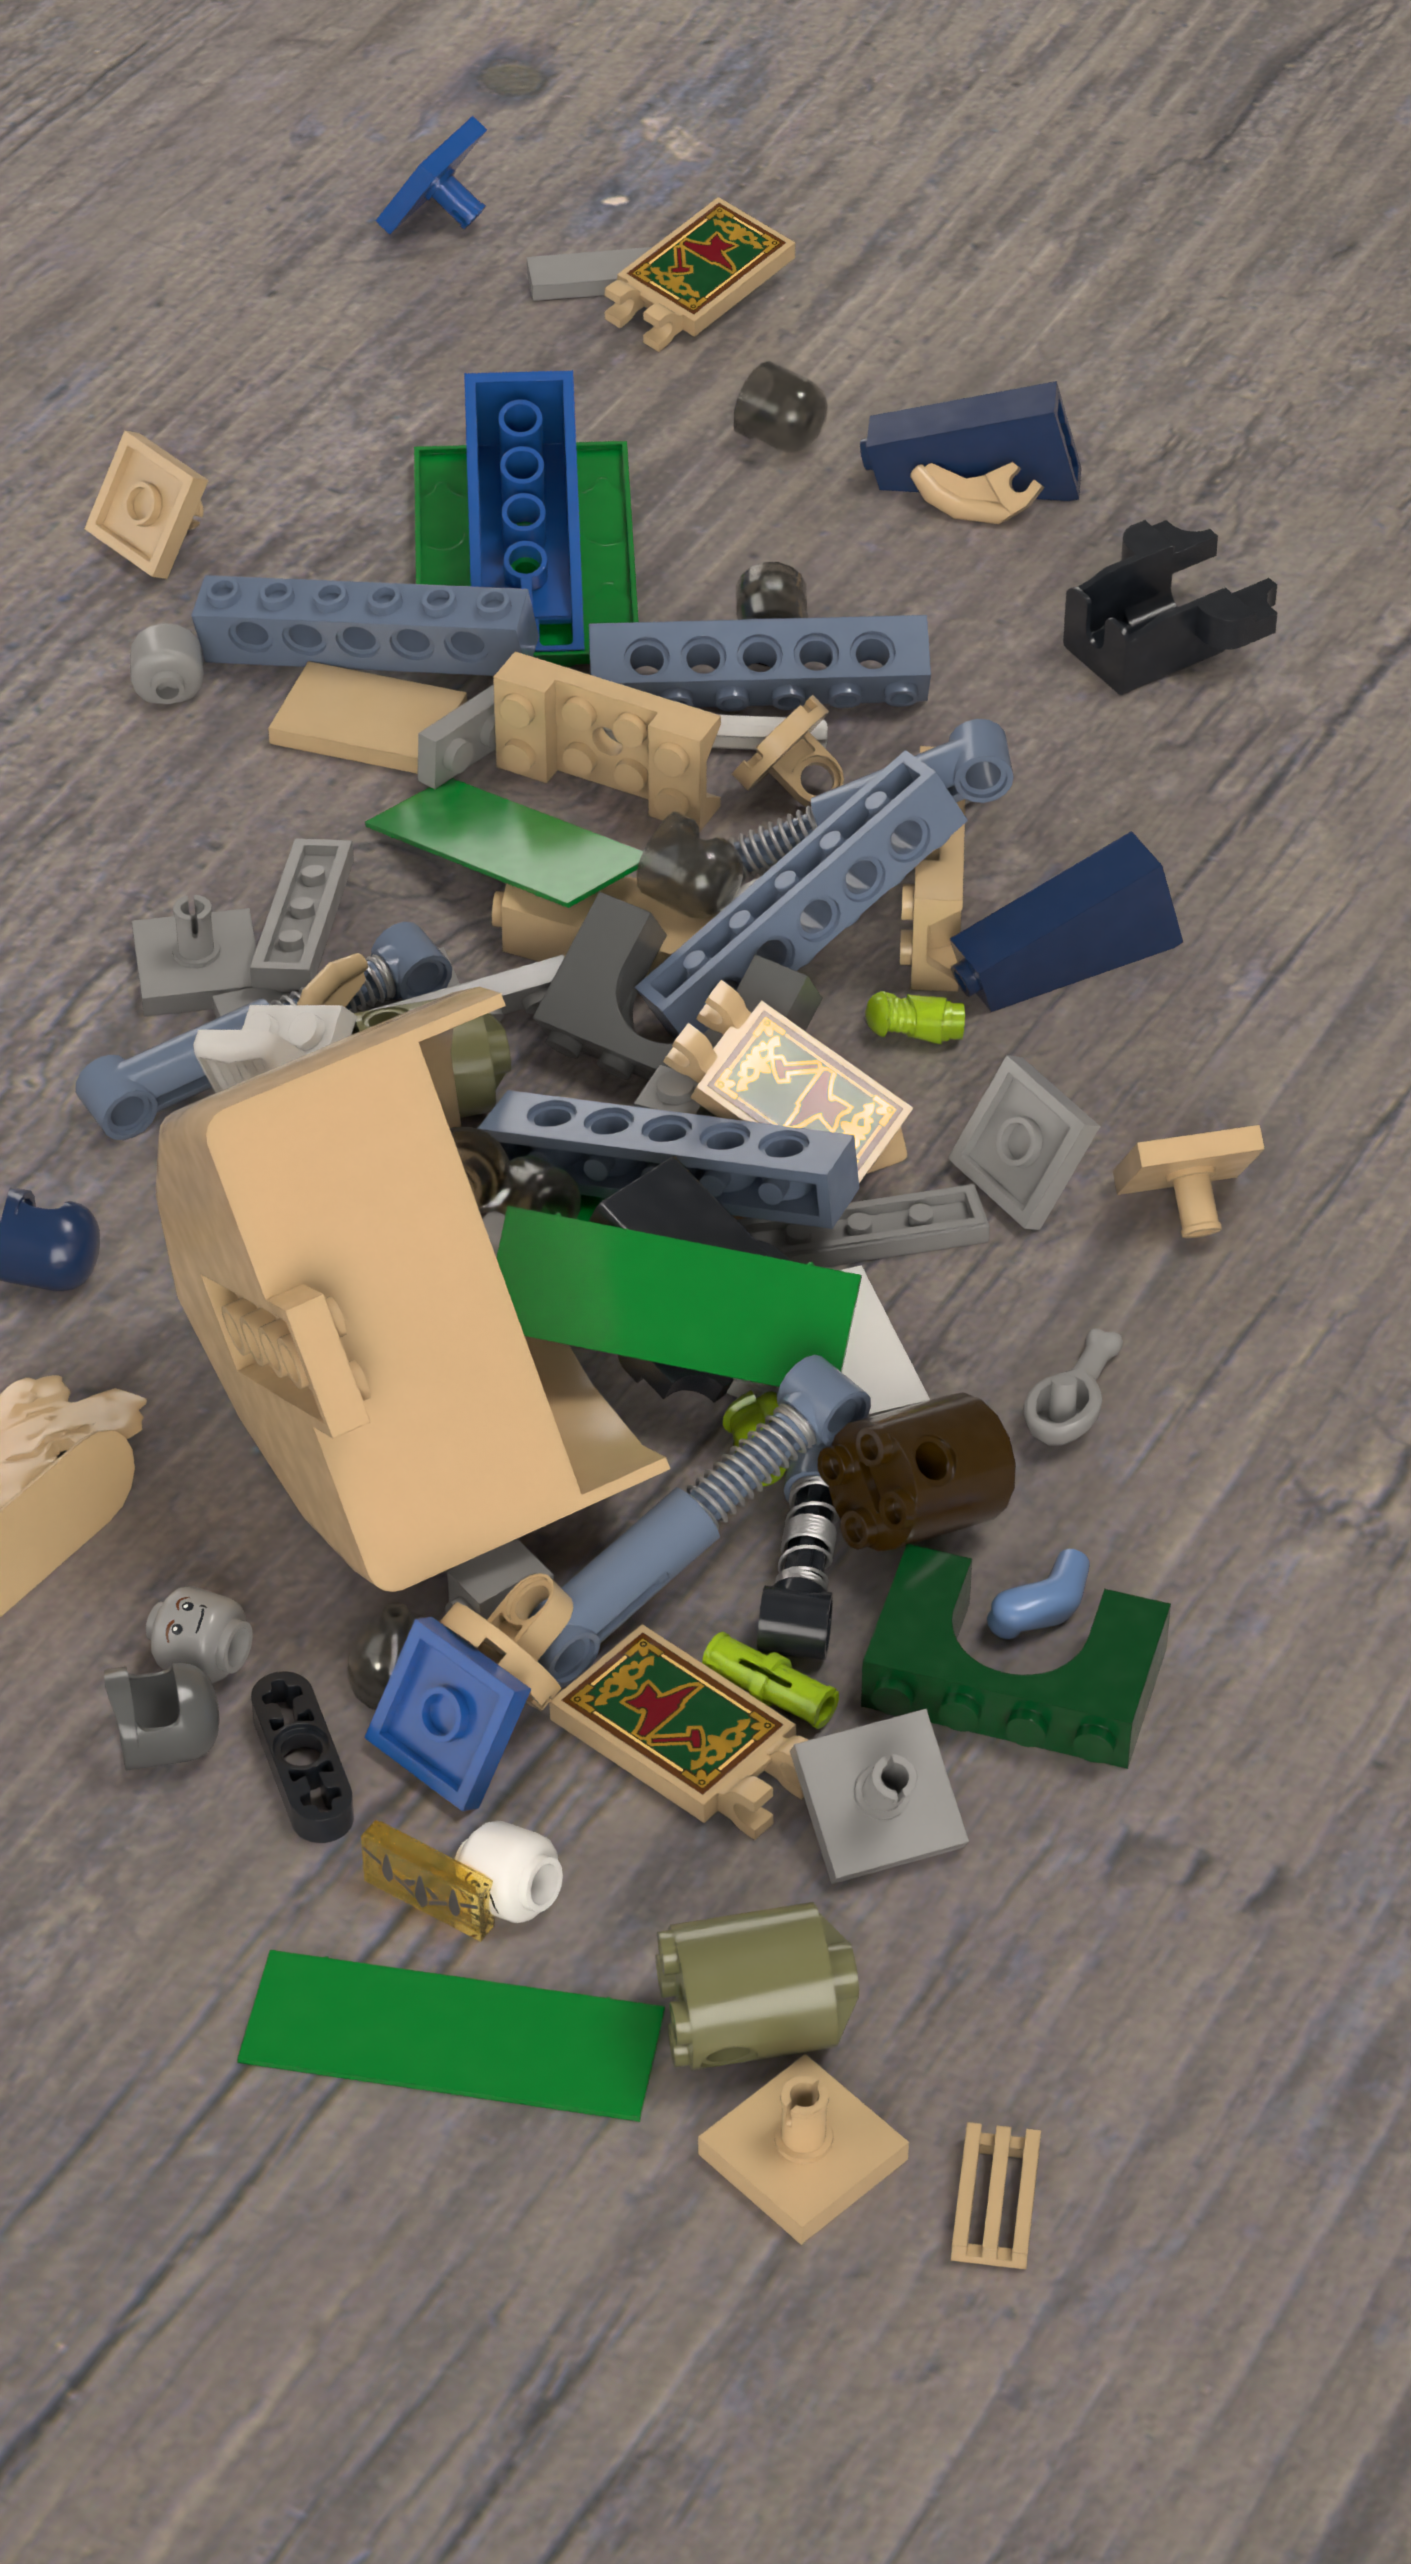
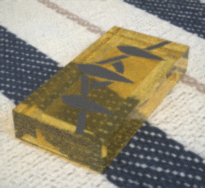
M374 1820L361 1835L364 1881L480 1942L495 1926V1916L491 1914L489 1907L493 1880L382 1821Z

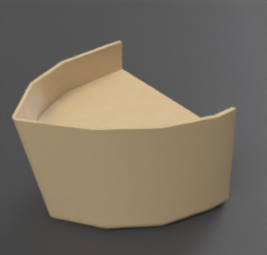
M480 986L447 994L180 1108L166 1116L160 1125L155 1195L177 1297L241 1422L301 1515L355 1572L383 1591L396 1592L411 1587L670 1470L666 1457L643 1446L594 1387L569 1345L524 1336L482 1217L488 1211L495 1209L465 1152L451 1059L454 1027L506 1006L500 992Z

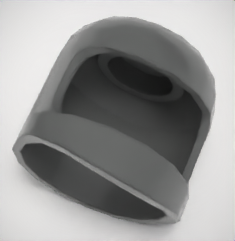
M171 1663V1666L166 1670L142 1675L129 1674L126 1666L104 1670L105 1688L118 1723L126 1771L196 1760L207 1754L214 1746L219 1731V1706L213 1684L203 1670L188 1663Z

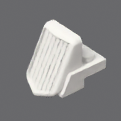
M250 1005L242 1030H198L193 1044L194 1053L215 1093H218L351 1036L357 1016L342 1005Z

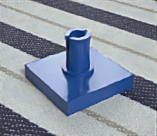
M474 116L467 120L420 163L375 221L390 235L427 200L429 201L433 198L465 230L481 214L486 205L483 202L481 203L453 175L457 167L485 134L487 129Z
M435 1618L415 1619L364 1738L461 1811L478 1809L524 1708L531 1688Z

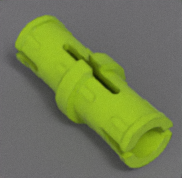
M723 1631L717 1633L711 1639L704 1651L702 1658L704 1665L733 1684L748 1691L750 1695L768 1707L774 1704L809 1722L811 1726L817 1729L823 1728L830 1721L837 1708L839 1691L830 1685L826 1686L791 1668L790 1659L776 1652L770 1653L767 1656L733 1639Z

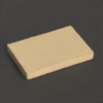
M308 661L268 728L269 743L418 774V733L466 703L467 692Z

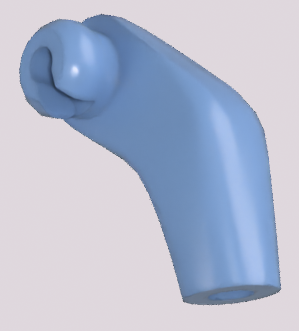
M1075 1549L1063 1550L1057 1556L1047 1579L1000 1592L993 1599L991 1610L987 1616L990 1630L1000 1638L1013 1639L1021 1631L1051 1627L1068 1621L1079 1607L1083 1597L1090 1567L1088 1557Z

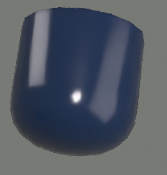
M11 1187L0 1221V1281L51 1291L72 1290L84 1284L94 1270L100 1249V1229L91 1211L82 1204L73 1201H67L61 1207L55 1209L36 1207L35 1196L31 1190Z

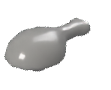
M1098 1328L1091 1329L1085 1339L1086 1348L1075 1367L1045 1378L1030 1390L1024 1403L1023 1416L1033 1437L1048 1446L1065 1445L1081 1437L1097 1421L1102 1406V1394L1096 1380L1108 1360L1118 1355L1122 1349L1123 1340L1119 1333L1104 1332Z

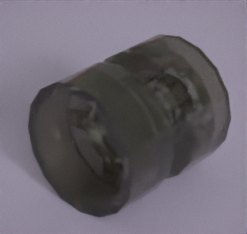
M763 562L750 567L740 576L736 584L737 620L808 618L807 587L802 575L792 566L780 562Z

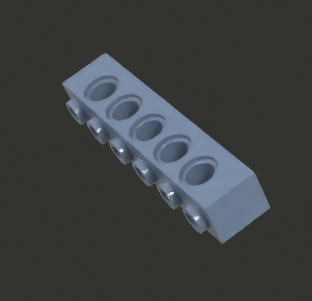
M205 575L191 615L203 650L205 662L305 667L307 662L311 661L346 669L494 676L514 652L533 657L539 638L528 589Z
M927 615L589 624L590 675L692 707H717L724 711H739L748 706L773 705L778 709L793 710L800 705L804 706L805 702L812 695L821 704H830L836 708H852L860 703L886 702L888 705L895 707H905L918 701H928L931 669ZM874 660L883 666L878 669H868L860 663ZM820 662L827 666V668L814 671L806 668L804 664ZM762 663L771 669L765 672H755L750 670L748 666ZM697 665H708L715 670L710 673L701 674L693 671L691 668ZM650 666L657 669L658 672L652 675H642L635 670L639 667Z
M905 750L635 986V989L669 1035L675 1040L688 1023L702 1034L710 1028L696 1020V1017L706 1005L705 1001L720 980L736 991L754 955L795 971L807 965L823 947L845 928L853 925L860 918L861 914L889 889L900 884L905 876L935 849L943 846L950 836L968 821L937 772Z
M507 1090L477 1128L486 1182L608 1198L670 1157L675 1156L731 1215L833 1229L860 1189L855 1137L851 1134Z

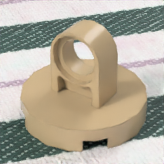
M812 695L803 707L800 705L756 747L757 753L748 762L742 761L732 775L749 791L770 773L796 801L805 807H811V798L815 795L806 792L801 784L800 778L803 769L808 766L818 765L828 770L832 778L831 789L843 785L844 781L843 771L837 760L811 734L827 716L829 711Z
M538 1573L521 1580L487 1620L470 1608L456 1602L440 1621L441 1624L531 1688L526 1701L530 1706L542 1711L561 1690L558 1682L537 1661L567 1625L572 1615L573 1601L549 1575ZM548 1599L543 1608L529 1618L532 1611L542 1601Z

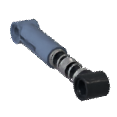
M823 1443L806 1448V1453L796 1451L798 1455V1460L796 1461L789 1459L784 1492L786 1500L790 1503L791 1511L787 1515L781 1547L783 1555L778 1565L780 1574L777 1576L776 1584L774 1586H765L758 1637V1651L763 1654L776 1652L782 1656L820 1660H827L833 1623L834 1593L828 1592L830 1580L825 1574V1569L829 1568L833 1563L838 1534L835 1524L839 1522L840 1518L833 1506L829 1486L822 1480L817 1467L820 1451L828 1447Z

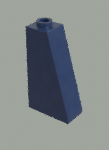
M1057 381L871 415L869 417L867 438L860 440V452L866 471H874L879 490L919 492L910 474L920 464L926 467L928 464L933 463L968 479L983 476L1013 462L1021 468L1012 480V488L1015 492L1021 493L1026 491L1032 481L1036 480L1045 487L1036 499L1073 501L1078 500L1080 497L1082 467Z
M1130 831L950 938L957 963L951 966V971L957 984L966 996L970 997L976 993L987 1008L994 1012L1177 947L1183 943V938L1162 864L1137 836Z

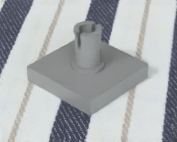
M194 895L195 914H189L188 896H184L174 903V916L132 921L144 1016L213 1009L212 996L252 988L250 965L256 951L250 908L212 912V905L207 898Z
M1006 1055L948 1159L1024 1229L1040 1230L1082 1157H1084L1100 1126L1023 1057Z
M927 1709L797 1743L791 1748L790 1754L831 1884L964 1848L969 1843Z

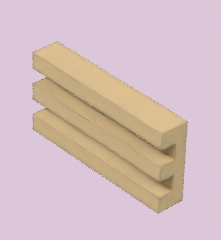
M967 2122L951 2261L1026 2269L1041 2130L1026 2129L1025 2137L1011 2136V2127L997 2125L996 2134L981 2133L982 2124ZM979 2153L993 2155L983 2245L969 2243ZM1008 2157L1023 2158L1013 2248L998 2247Z

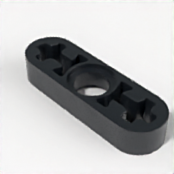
M280 1671L268 1674L261 1678L252 1689L253 1722L291 1825L301 1838L310 1842L328 1843L340 1839L348 1833L354 1822L352 1789L313 1688L306 1678L294 1672ZM286 1702L287 1706L293 1709L294 1722L284 1726L282 1712L276 1703ZM299 1747L313 1748L321 1754L315 1762L303 1766L290 1764L284 1759V1756L289 1751ZM320 1787L322 1799L329 1811L319 1812L315 1805H311V1790Z

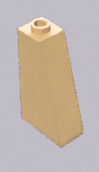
M624 877L599 891L651 912L667 934L645 977L721 912V884ZM506 883L504 892L495 891L492 905V925L502 927L503 952L538 962L560 955L565 957L599 892L570 908H566Z

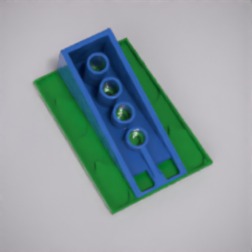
M573 370L464 373L466 445L414 447L416 584L528 589L539 634L533 657L567 668L576 664H590L589 624L639 622L627 441L576 442Z

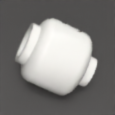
M493 1821L483 1824L461 1844L455 1856L454 1867L457 1890L464 1903L478 1906L476 1910L512 1923L530 1921L540 1912L548 1909L556 1900L562 1886V1866L558 1861V1854L552 1842L547 1837L504 1821Z

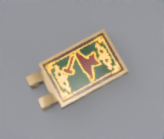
M718 197L617 274V280L605 288V296L615 302L605 311V320L622 328L633 318L637 311L645 306L648 309L643 312V320L652 324L653 328L643 335V343L660 352L682 330L695 337L795 259V242Z
M720 980L705 1001L706 1005L699 1012L696 1020L706 1027L722 1033L723 1037L713 1049L707 1037L688 1023L674 1041L673 1048L663 1062L675 1071L687 1075L699 1083L690 1098L717 1117L854 1135L860 1184L907 1119L913 1107L762 1000L751 1013L746 1008L744 1000L739 993Z
M643 1624L549 1702L550 1720L703 1823L719 1811L731 1819L742 1832L756 1840L773 1825V1814L761 1807L773 1797V1787L757 1778L763 1771L775 1777L784 1788L799 1799L804 1797L790 1750L794 1744L808 1741V1739L796 1736V1724Z

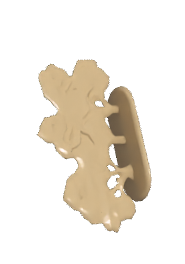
M59 1375L46 1376L36 1380L33 1378L21 1379L10 1384L0 1394V1617L107 1525L123 1507L132 1487L135 1470L133 1449L127 1439L142 1430V1420L144 1417L139 1409L146 1404V1398L114 1388L71 1403L68 1402L70 1390L63 1383L62 1377ZM67 1451L60 1458H57L60 1452Z

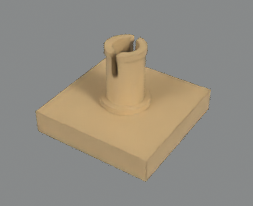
M124 431L84 529L150 576L168 579L187 531L195 529L200 524L198 520L193 519V516L203 517L201 497L208 480L140 433Z
M1260 1125L1138 1142L1113 1170L1117 1195L1174 1187L1182 1226V1238H1197L1215 1234L1222 1230V1227L1218 1220L1211 1181L1237 1178L1264 1150Z
M806 2054L698 2136V2154L801 2245L906 2162L909 2152V2142Z

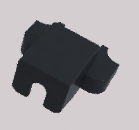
M1146 520L1131 525L1124 531L1121 561L1103 568L1088 581L1077 587H1071L1066 591L1063 643L1067 650L1115 692L1123 695L1218 655L1225 650L1241 648L1276 633L1278 612L1272 606L1276 605L1277 584L1270 578H1267L1233 593L1225 587L1178 607L1171 592L1172 574L1215 557L1217 555L1218 535L1211 529L1204 531L1182 530L1173 526L1167 520L1155 525H1151Z
M675 1156L670 1157L602 1201L595 1208L588 1221L790 1261L775 1246L764 1241L755 1240ZM618 1355L621 1366L634 1381L639 1383L644 1379L662 1399L678 1391H694L706 1396L715 1403L725 1396L734 1381L731 1377Z

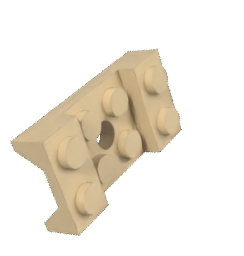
M514 652L494 675L496 767L545 783L558 770L646 798L649 802L650 817L697 832L702 831L721 806V797L707 793V759L721 726L720 715L519 652ZM603 727L612 730L618 742L612 740L605 733Z
M920 746V753L934 747ZM964 799L957 802V805L965 815ZM965 824L955 831L943 846L935 849L915 867V884H903L901 920H913V930L901 929L900 965H911V990L958 991L959 988L951 971V966L956 964L957 960L950 938L960 933Z

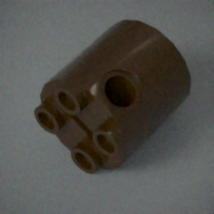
M964 1392L942 1396L849 1422L835 1435L832 1445L820 1451L817 1462L819 1474L822 1480L829 1486L833 1506L841 1520L842 1536L845 1542L856 1550L866 1547L878 1552L905 1547L907 1544L911 1545L994 1520L1007 1508L1015 1489L1016 1462L1008 1433L998 1415L982 1399Z

